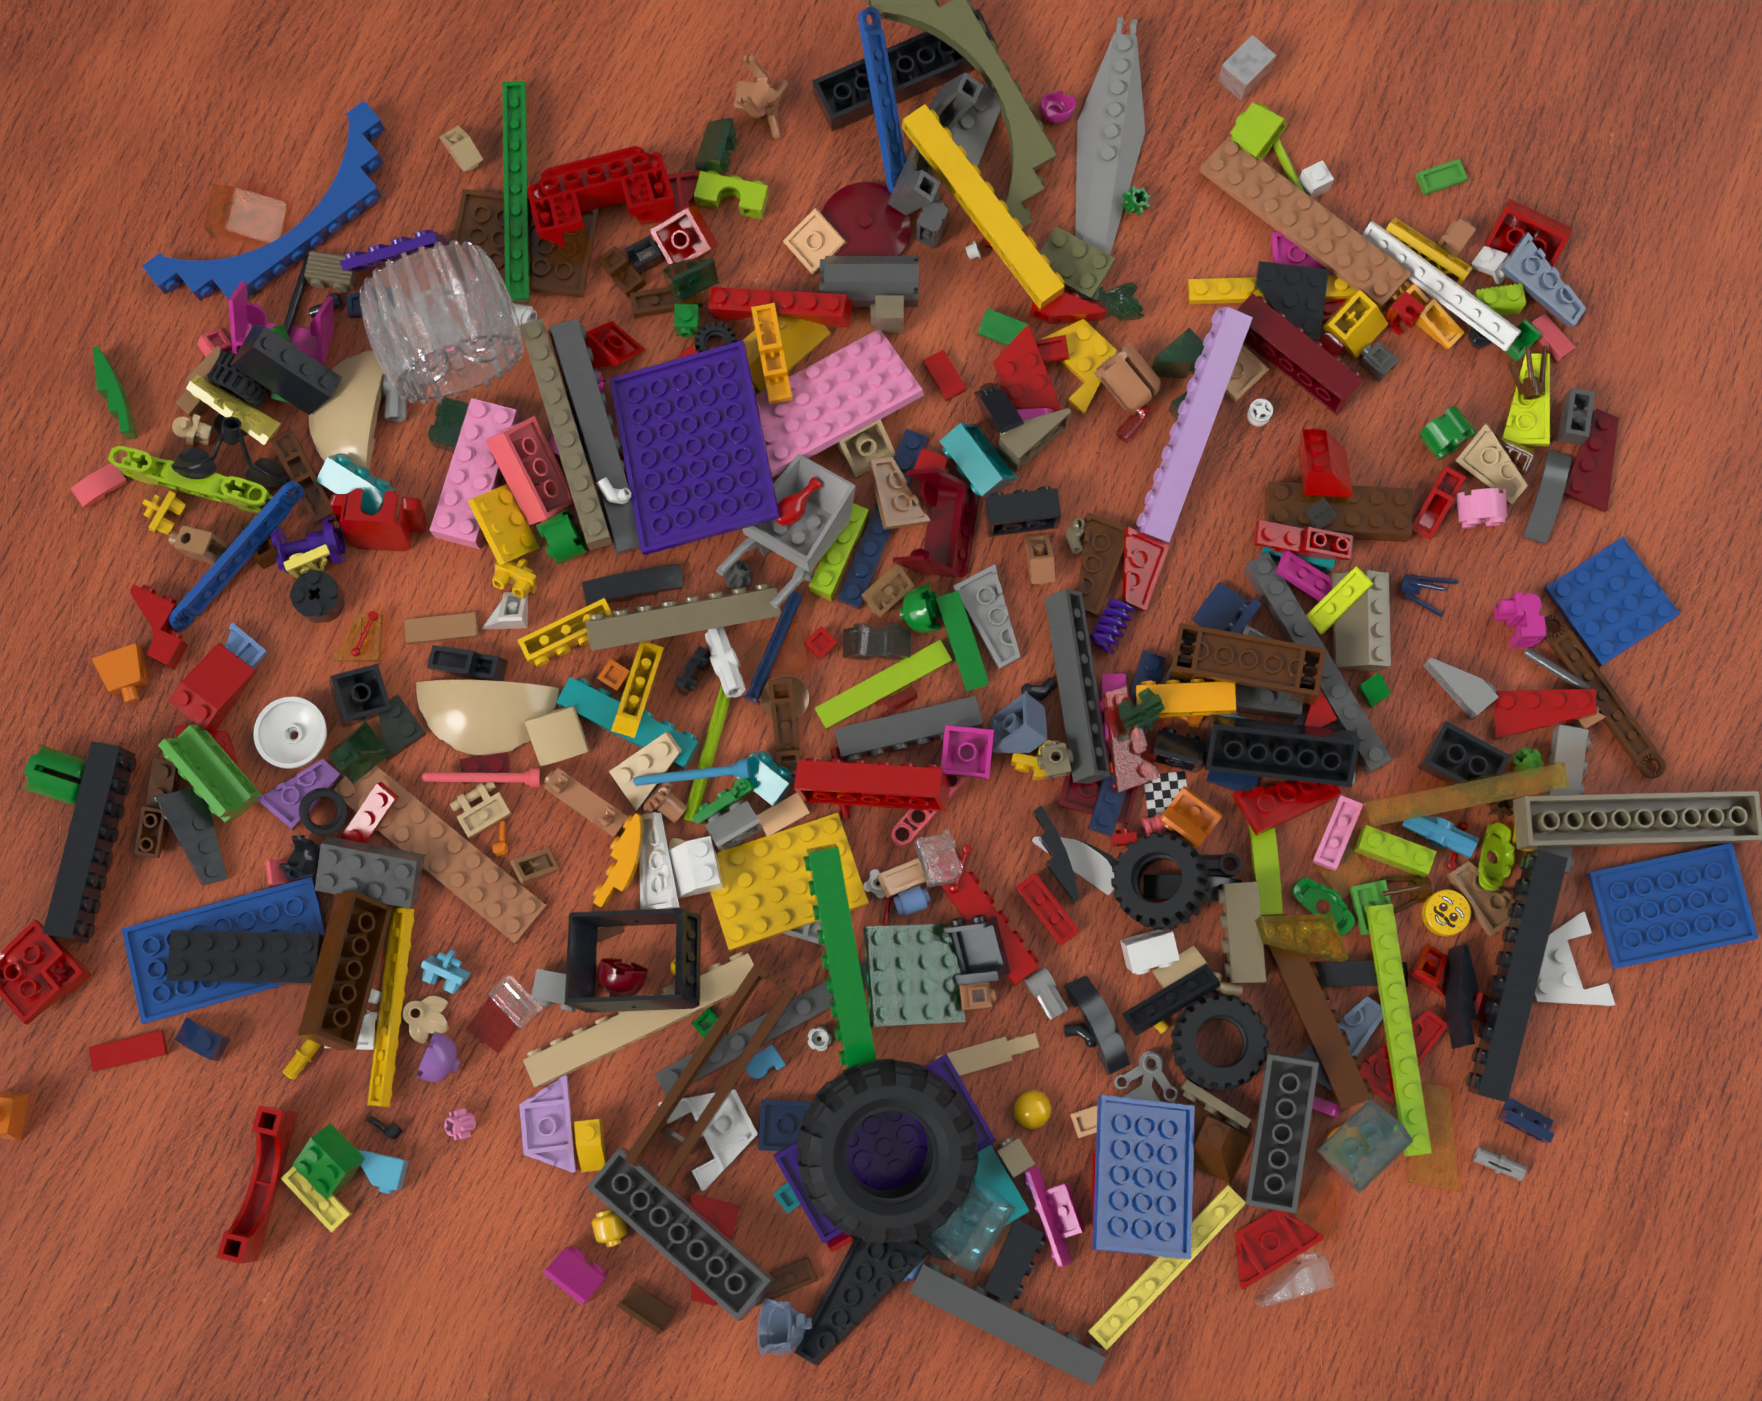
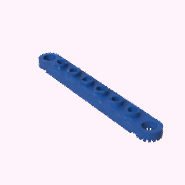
M868 7L859 12L858 23L886 182L889 192L892 193L897 181L896 179L899 178L905 165L906 156L884 30L881 28V18L879 17L881 15L880 13L878 14L879 11L875 10V7ZM867 14L871 16V25L870 23H868V21H866V19H868L866 18L868 16Z
M290 481L282 486L170 613L168 623L175 630L183 631V628L187 629V626H191L192 620L199 616L266 541L271 532H274L289 515L297 501H301L300 498H303L304 489L297 482Z

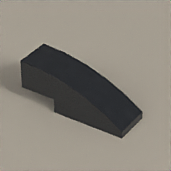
M432 645L427 668L475 680L503 681L508 661L499 656L479 654L471 650Z

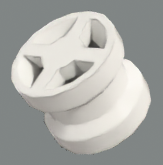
M1266 399L1253 401L1247 412L1248 421L1257 427L1266 425L1273 413L1271 403Z

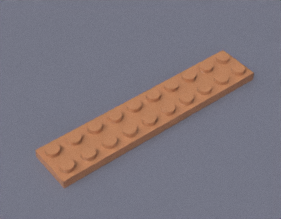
M1228 136L1200 166V173L1275 230L1281 232L1288 240L1296 244L1354 290L1360 289L1379 309H1382L1410 277V271L1260 158L1257 160L1232 141L1231 136Z
M363 755L333 790L357 813L375 785L379 782L384 783L399 798L377 830L401 850L425 854L423 868L507 938L517 944L548 906Z

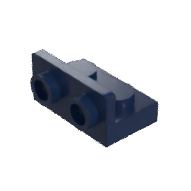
M1509 1098L1508 1103H1504L1497 1118L1498 1120L1542 1143H1551L1554 1133L1550 1131L1553 1124L1552 1119L1512 1098Z

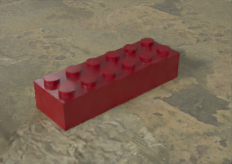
M1251 293L1237 310L1253 317L1244 343L1338 416L1362 385L1364 380L1361 379L1360 374L1354 369L1347 368L1335 354L1328 353L1319 341L1312 340L1305 335V331L1300 326L1291 324L1282 312L1272 309L1263 297Z

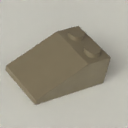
M1067 408L1023 421V425L1003 434L1000 433L998 453L1018 472L1068 427L1071 411Z

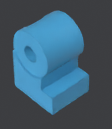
M771 1044L754 1057L747 1068V1072L752 1078L762 1079L772 1067L775 1066L777 1071H780L786 1067V1064Z

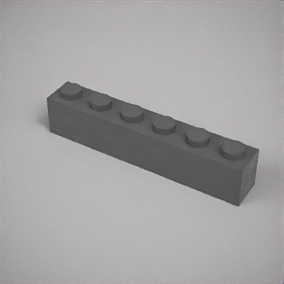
M976 696L836 728L835 735L841 760H847V763H851L855 760H861V756L870 754L871 757L884 755V751L890 749L898 752L908 749V745L917 743L918 746L931 744V740L941 738V741H944L945 725L982 728L983 723Z

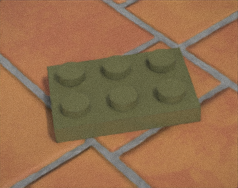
M1055 226L1039 252L1040 255L1044 254L1048 258L1053 272L1061 275L1065 282L1064 286L1090 300H1093L1116 262L1114 257Z

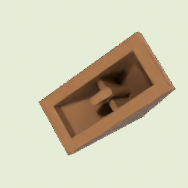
M549 848L510 861L520 883L525 887L559 870Z

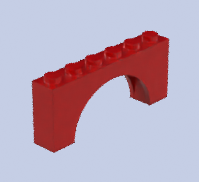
M258 1106L252 1128L256 1135V1156L251 1180L235 1221L227 1231L223 1232L217 1258L240 1264L258 1261L298 1112L278 1107Z

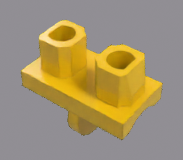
M170 490L160 507L157 505L161 497L154 495L151 502L145 499L142 502L147 507L143 514L144 516L150 518L154 511L157 512L148 527V530L154 533L158 531L169 535L175 523L165 519L164 516L168 510L180 516L186 506Z
M524 558L520 559L518 563L511 561L510 564L505 563L501 566L496 561L492 582L494 587L501 590L508 583L514 585L512 593L523 599L529 592L535 593L537 586H535L536 575L532 574V569L527 568L528 560Z

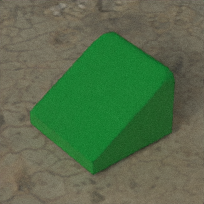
M1377 673L1357 688L1371 708L1391 695L1380 673Z
M709 1007L691 1024L705 1039L719 1017Z

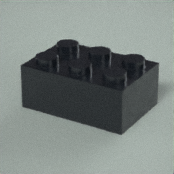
M1050 486L1039 487L1037 491L1029 492L1027 489L1015 490L1013 494L1005 495L1003 492H994L986 497L984 511L988 537L1059 528L1061 510L1057 488L1051 489Z
M1444 721L1439 725L1417 768L1484 802L1490 798L1511 755Z

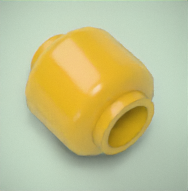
M611 1208L595 1213L596 1217L592 1219L591 1224L596 1241L598 1243H606L607 1247L620 1244V1238L627 1234L625 1221Z

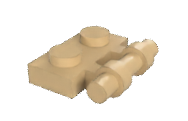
M481 782L476 785L474 790L465 795L464 793L457 796V800L450 803L454 812L460 808H463L465 811L457 816V819L469 839L512 815L499 792L490 796L489 791L496 788L494 782H486L484 784ZM482 797L484 801L472 808L470 802Z

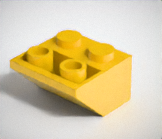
M1359 289L1343 303L1322 328L1326 332L1329 331L1345 345L1344 349L1357 359L1362 351L1388 325V322L1378 306Z

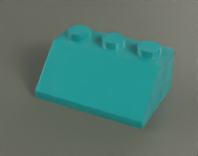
M959 423L940 440L944 446L942 448L943 452L950 459L953 458L958 465L956 466L958 472L963 477L969 479L972 483L970 485L971 489L978 496L988 497L991 493L1000 491L1018 479L977 424Z

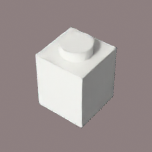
M1322 160L1302 170L1299 181L1305 193L1311 198H1316L1330 190L1334 178Z

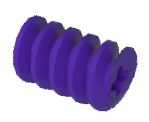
M1109 600L1107 603L1109 608L1103 610L1104 616L1099 618V624L1094 627L1096 633H1091L1090 640L1101 650L1115 654L1111 645L1119 646L1120 643L1115 637H1124L1119 630L1128 629L1124 620L1132 622L1133 618L1128 613H1136V610L1122 601Z

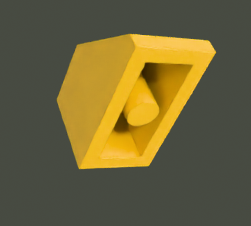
M603 1119L574 1122L576 1149L581 1172L601 1170L606 1164Z

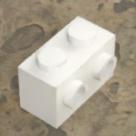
M1164 927V930H1153L1120 940L1126 967L1132 973L1145 974L1150 971V968L1157 966L1160 968L1169 967L1174 961L1180 960L1174 933L1168 927Z

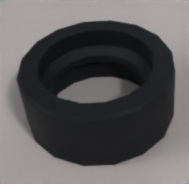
M325 787L315 788L308 792L301 800L299 806V817L304 826L312 833L321 836L331 835L340 830L345 824L348 815L347 805L343 798L334 790ZM326 797L335 802L338 813L332 823L321 826L311 821L309 807L314 800Z

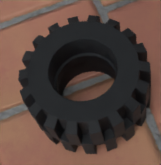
M222 351L208 373V379L214 385L250 406L259 408L270 390L230 365L236 354Z

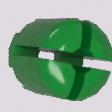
M42 744L38 745L41 747L38 754H31L23 775L28 776L27 787L22 786L23 790L75 805L80 785L46 774V770L82 780L87 759Z

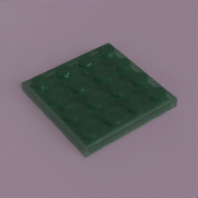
M949 924L863 927L871 1027L965 1022V1012L962 1011L960 985H957L955 975L961 972V966L952 932L944 933L943 930Z

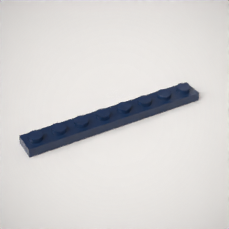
M906 429L894 460L907 480L906 484L909 488L912 478L907 476L906 472L907 470H914L921 449H924L928 436ZM877 502L837 599L838 602L859 610L864 601L861 595L870 586L892 529H883Z
M1146 650L1141 652L1109 757L1111 776L1102 780L1089 822V830L1109 837L1114 833L1148 718L1138 719L1136 685H1141V682L1155 681L1158 684L1166 660L1165 657Z

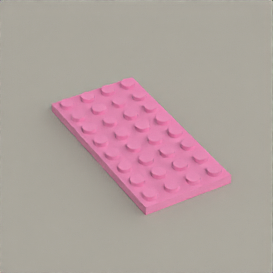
M874 331L790 376L792 401L770 405L767 389L756 395L772 478L784 472L798 454L810 458L849 435L924 396L923 389L882 331Z

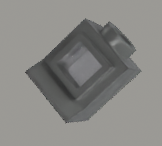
M1378 341L1374 346L1369 344L1362 351L1361 355L1363 358L1359 364L1377 381L1381 382L1390 369L1393 370L1400 358L1393 355Z

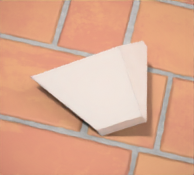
M504 592L501 602L481 630L528 628V594L521 599L512 592Z

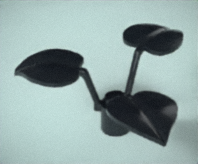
M220 413L214 420V429L220 435H218V441L212 455L209 456L203 449L190 448L181 452L171 465L172 469L183 477L204 479L213 475L217 469L213 460L216 458L222 442L224 441L228 445H235L240 442L247 464L251 467L246 472L247 480L258 483L265 489L283 485L288 481L286 471L277 462L268 458H260L255 464L252 463L244 442V436L248 435V433L241 429V421L232 416L224 417Z

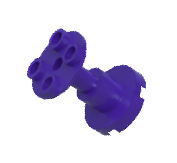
M324 517L323 530L308 533L307 539L288 542L281 527L276 528V532H271L272 543L274 546H277L279 553L276 556L279 570L284 569L287 574H290L286 571L283 562L290 560V556L294 554H304L325 544L328 546L330 557L334 564L345 562L346 558L341 557V554L346 553L340 527L335 528L333 523L337 522L336 517Z

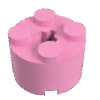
M1499 488L1471 490V495L1465 496L1464 492L1457 493L1458 518L1463 529L1475 528L1481 523H1486V527L1500 526V523H1505V520L1508 519L1506 489L1500 491Z

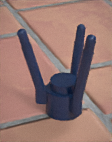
M1405 574L1400 587V592L1405 593L1404 599L1411 600L1442 617L1443 613L1415 597L1414 594L1419 595L1422 587L1440 591L1447 590L1444 586L1426 582L1458 584L1459 581L1450 578Z

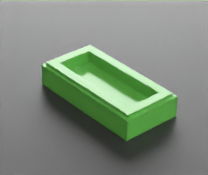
M1460 158L1418 172L1415 175L1423 196L1451 188L1468 180Z

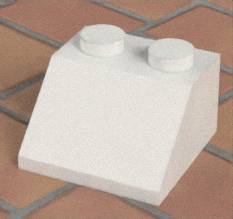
M711 836L686 841L669 850L678 899L724 889L715 844Z

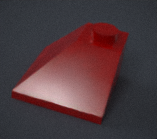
M613 321L586 332L587 339H584L586 348L590 347L593 354L592 368L618 366L646 351L645 348Z

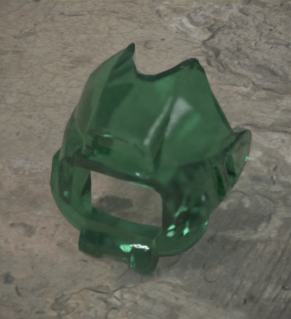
M1126 283L1112 290L1105 289L1103 286L1098 289L1099 299L1104 301L1113 317H1117L1120 321H1131L1144 316L1143 313H1140L1144 309L1139 304V300L1133 297L1137 290L1135 283Z

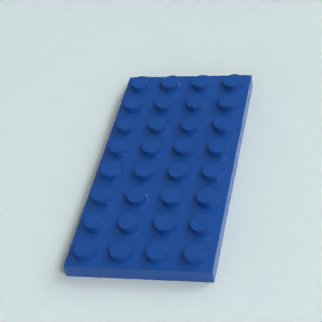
M314 877L122 928L141 1024H148L286 986L278 984L167 980L170 933L171 930L317 933L325 936L326 927L318 892L315 890L316 883Z

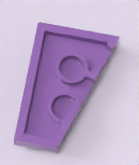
M321 759L299 772L297 776L285 783L279 784L267 794H263L258 801L288 827L295 830L302 822L299 817V806L303 797L315 788L325 787L331 789L343 775L324 759ZM318 798L312 802V804L309 807V813L320 802L322 798Z

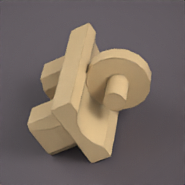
M193 414L192 421L187 417H178L172 424L175 435L182 438L186 437V445L193 447L194 443L197 442L208 446L212 434V426L201 423V416Z

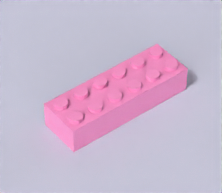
M471 398L430 527V532L435 538L476 549L481 548L484 534L468 500L500 487L503 474L486 439L519 423L521 418L516 409Z

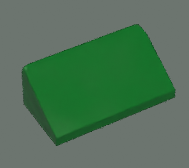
M987 308L977 334L1008 346L1023 328L1029 324Z

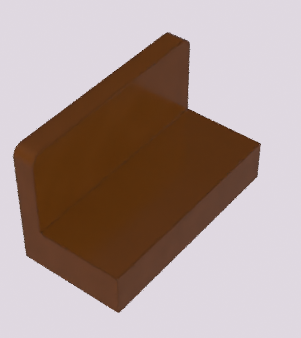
M636 1283L632 1284L623 1300L617 1306L657 1334L663 1332L676 1310Z

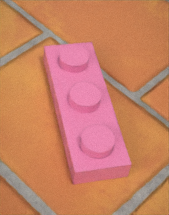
M1340 795L1313 863L1332 871H1337L1364 804Z

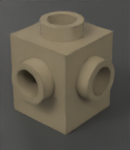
M1059 741L1045 743V747L1040 749V755H1037L1039 769H1044L1046 780L1070 775V763H1073L1071 749H1066V744H1059ZM1052 757H1056L1058 761L1052 760Z

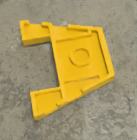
M1082 319L1042 339L1066 335L1070 359L1061 362L1084 383L1069 397L1068 402L1084 415L1101 383L1094 372L1097 371V368L1104 361L1112 357L1117 350Z

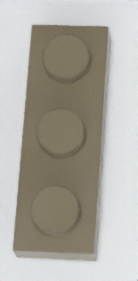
M1186 1079L1181 1084L1179 1089L1184 1091L1183 1097L1193 1103L1197 1100L1205 1105L1204 1110L1216 1117L1219 1113L1227 1118L1225 1123L1236 1130L1240 1127L1246 1129L1251 1122L1250 1118Z

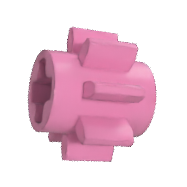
M466 1108L450 1111V1117L446 1118L444 1122L446 1133L449 1136H454V1140L471 1137L470 1131H473L476 1127L473 1114L470 1112L466 1113Z

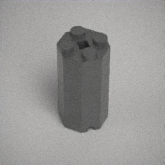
M825 256V259H820V293L847 295L853 307H871V304H875V295H904V307H918L919 256Z

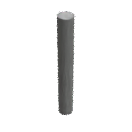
M1528 647L1523 655L1573 687L1577 689L1591 688L1589 684Z

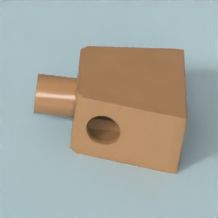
M182 526L179 532L172 531L168 539L169 543L174 545V548L184 555L214 565L230 546L211 532L188 526Z

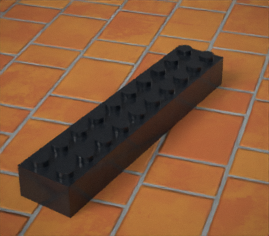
M1535 850L1527 851L1526 855H1523L1519 866L1522 869L1521 877L1516 880L1514 885L1515 901L1510 904L1508 909L1509 925L1504 928L1502 933L1503 949L1498 952L1496 957L1498 970L1497 974L1493 975L1490 981L1492 994L1491 998L1485 1002L1484 1013L1486 1018L1485 1022L1479 1026L1478 1037L1480 1042L1479 1046L1474 1048L1472 1054L1473 1070L1468 1072L1466 1078L1468 1092L1508 1103L1568 861L1567 857Z

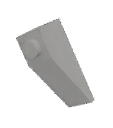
M1430 658L1423 665L1471 720L1498 698L1494 686L1489 682H1485L1482 678L1434 658Z

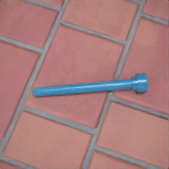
M739 759L730 766L636 776L633 779V783L636 786L728 775L745 779L750 778V766L748 759Z

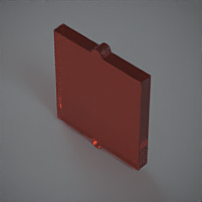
M492 994L466 1029L480 1039V1043H486L499 1053L525 1018L512 1009L511 1004H506L496 995Z

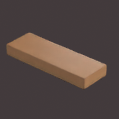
M476 612L404 620L407 644L479 637Z

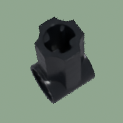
M1235 853L1201 855L1210 876L1231 878L1237 875L1241 868V859ZM1228 859L1233 860L1236 863V869L1227 871L1223 867V862Z

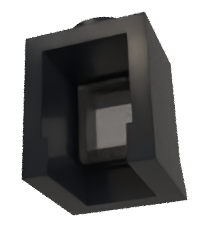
M650 235L625 248L629 260L640 275L644 271L663 262L661 257L663 253L658 244L653 242Z

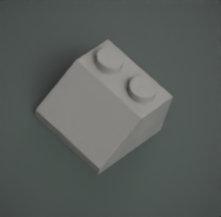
M738 801L729 807V812L723 815L718 813L708 819L709 823L705 827L720 852L732 848L763 830L759 819L748 801L744 803Z

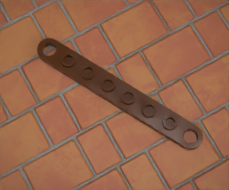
M1551 614L1546 616L1545 627H1547L1548 621H1553L1558 625V632L1550 633L1546 629V637L1544 639L1569 673L1591 686L1590 689H1596L1599 713L1606 716L1603 721L1644 777L1654 779L1661 776L1666 769V763L1649 737L1574 633L1567 627L1564 620L1558 615ZM1648 760L1656 761L1658 764L1657 772L1653 773L1647 770L1646 764Z

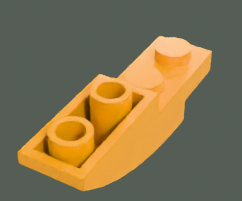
M635 813L634 816L630 815L623 825V828H625L624 833L621 837L617 836L610 847L613 850L610 856L617 859L618 862H613L606 872V875H608L607 880L604 884L600 883L593 894L596 897L593 903L601 908L607 905L616 888L622 892L627 890L638 867L644 838L643 815Z

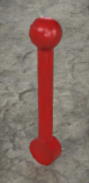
M376 611L368 613L369 620L356 647L351 651L354 657H358L361 654L360 648L373 621L378 619Z
M1462 821L1459 823L1458 828L1466 831L1468 824ZM1454 851L1451 860L1446 864L1448 870H1455L1457 867L1455 861L1458 853Z
M968 844L962 848L963 855L954 882L949 887L952 893L959 891L958 883L967 856L972 851V847Z
M885 895L886 905L882 929L878 935L880 942L887 940L886 928L890 905L894 896L887 898Z

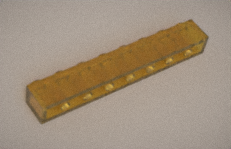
M1559 761L1366 800L1363 803L1368 825L1373 827L1570 786L1565 763Z

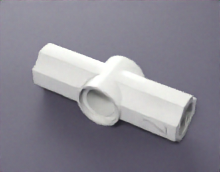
M724 627L708 629V632L704 635L712 655L710 660L715 673L719 676L724 693L727 698L741 696L746 688L739 671V660L734 649L731 648Z

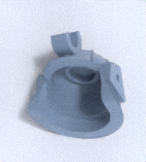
M765 1298L760 1308L757 1327V1342L760 1355L764 1356L773 1351L774 1356L793 1353V1348L802 1341L805 1330L812 1328V1318H806V1314H800L796 1309H792L790 1302H776L773 1299Z

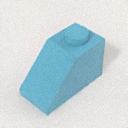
M358 1150L366 1158L361 1167L371 1184L379 1186V1192L393 1194L394 1190H402L409 1160Z

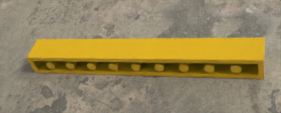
M926 104L902 119L903 131L1038 308L1042 309L1062 295L1065 282L1061 275L1053 272L1048 258L1044 254L1040 255L1034 240L1030 236H1026L1022 231L1023 228L1019 220L1012 218L1008 213L1009 209L1002 199L998 200L994 195L995 191L988 181L985 182L980 176L979 168L974 163L971 164L968 161L963 147L955 144L950 130L947 127H942L937 113L933 109L929 110Z

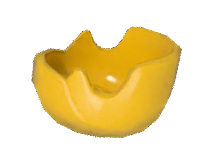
M1036 1089L1024 1091L1015 1101L1013 1107L1014 1118L1021 1127L1035 1130L1041 1128L1048 1121L1052 1112L1050 1099L1044 1092Z

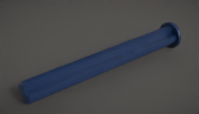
M793 591L786 601L747 694L742 696L748 702L756 705L761 703L758 700L803 599L802 594Z

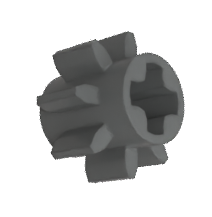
M738 560L722 577L726 578L725 583L731 589L742 586L748 588L753 573L750 572L751 569L747 563Z

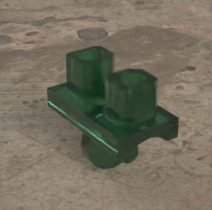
M1146 688L1138 694L1142 702L1141 704L1133 707L1130 700H1125L1118 704L1121 714L1119 716L1126 730L1134 726L1140 730L1147 726L1150 731H1153L1155 728L1152 722L1160 719L1158 713L1165 710L1159 694L1155 695L1150 688Z

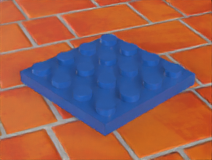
M1624 537L1544 588V591L1599 667L1680 615Z

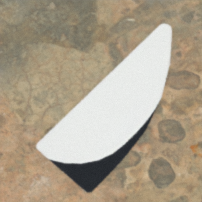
M1034 837L1032 839L1033 843L1047 852L1039 841V837ZM1060 837L1066 848L1073 871L1107 895H1110L1114 889L1111 886V879L1115 878V874L1112 872L1113 865H1118L1119 861L1093 845L1075 839Z

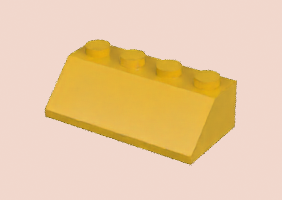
M777 316L787 372L831 335L825 325L802 319ZM754 330L743 342L746 346L753 385L760 393L767 388L756 331Z

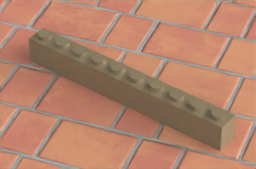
M543 318L522 324L520 328L587 546L591 551L611 545L613 543Z

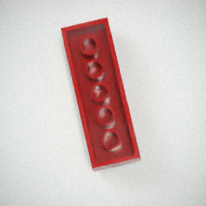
M806 758V760H798L794 789L804 803L947 811L950 782L943 769L932 764L925 765V767H916L911 763H902L901 766H894L888 762H877L876 765L868 764L861 760H855L853 763H844V761L839 759H830L829 762H823L817 758Z

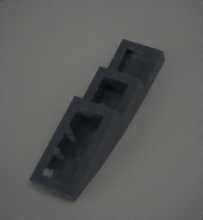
M679 564L635 570L581 583L586 606L605 598L607 603L631 601L634 597L657 595L659 592L680 590L684 587Z
M1040 806L1033 811L1032 815L1045 831L1039 837V841L1052 857L1045 865L1072 903L1075 904L1079 900V895L1066 848L1054 824L1043 807Z
M1468 944L1448 950L1445 1002L1452 1049L1475 1044L1470 1020L1477 1018L1472 994L1479 993Z

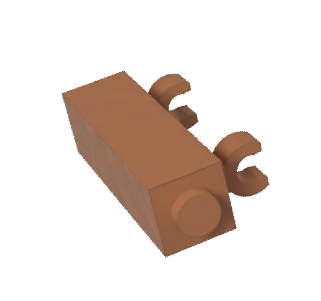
M557 768L555 772L551 771L544 780V783H546L544 788L549 793L613 838L620 837L625 830L623 825L628 816L561 769Z

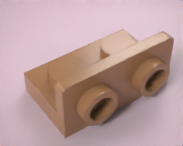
M895 564L861 596L868 604L867 608L880 618L895 603L905 597L914 587V584L902 567Z

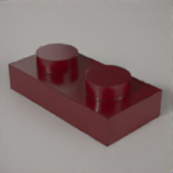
M508 752L459 759L461 773H511ZM462 782V783H463V784H469V783H476V782Z

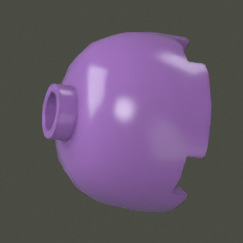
M434 1031L416 1078L428 1082H441L449 1076L450 1072L456 1073L461 1059L456 1058L458 1053L456 1043L450 1037Z

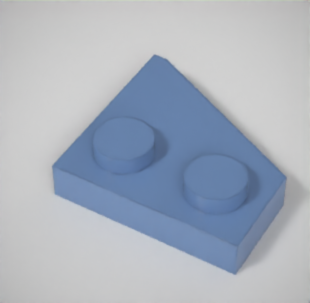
M232 622L229 627V638L224 646L255 669L269 652Z

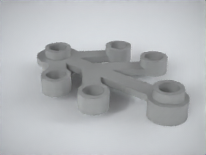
M1147 1051L1142 1054L1139 1059V1066L1124 1075L1116 1076L1114 1079V1086L1119 1090H1124L1129 1086V1082L1143 1075L1142 1084L1123 1096L1125 1098L1160 1102L1152 1089L1153 1077L1162 1088V1096L1166 1101H1174L1178 1096L1176 1088L1170 1085L1162 1072L1164 1066L1163 1058L1154 1051ZM1148 1059L1155 1061L1154 1068L1147 1067L1146 1062ZM1122 1077L1126 1080L1124 1087L1118 1086V1078ZM1168 1089H1172L1174 1091V1097L1172 1099L1166 1097V1091Z

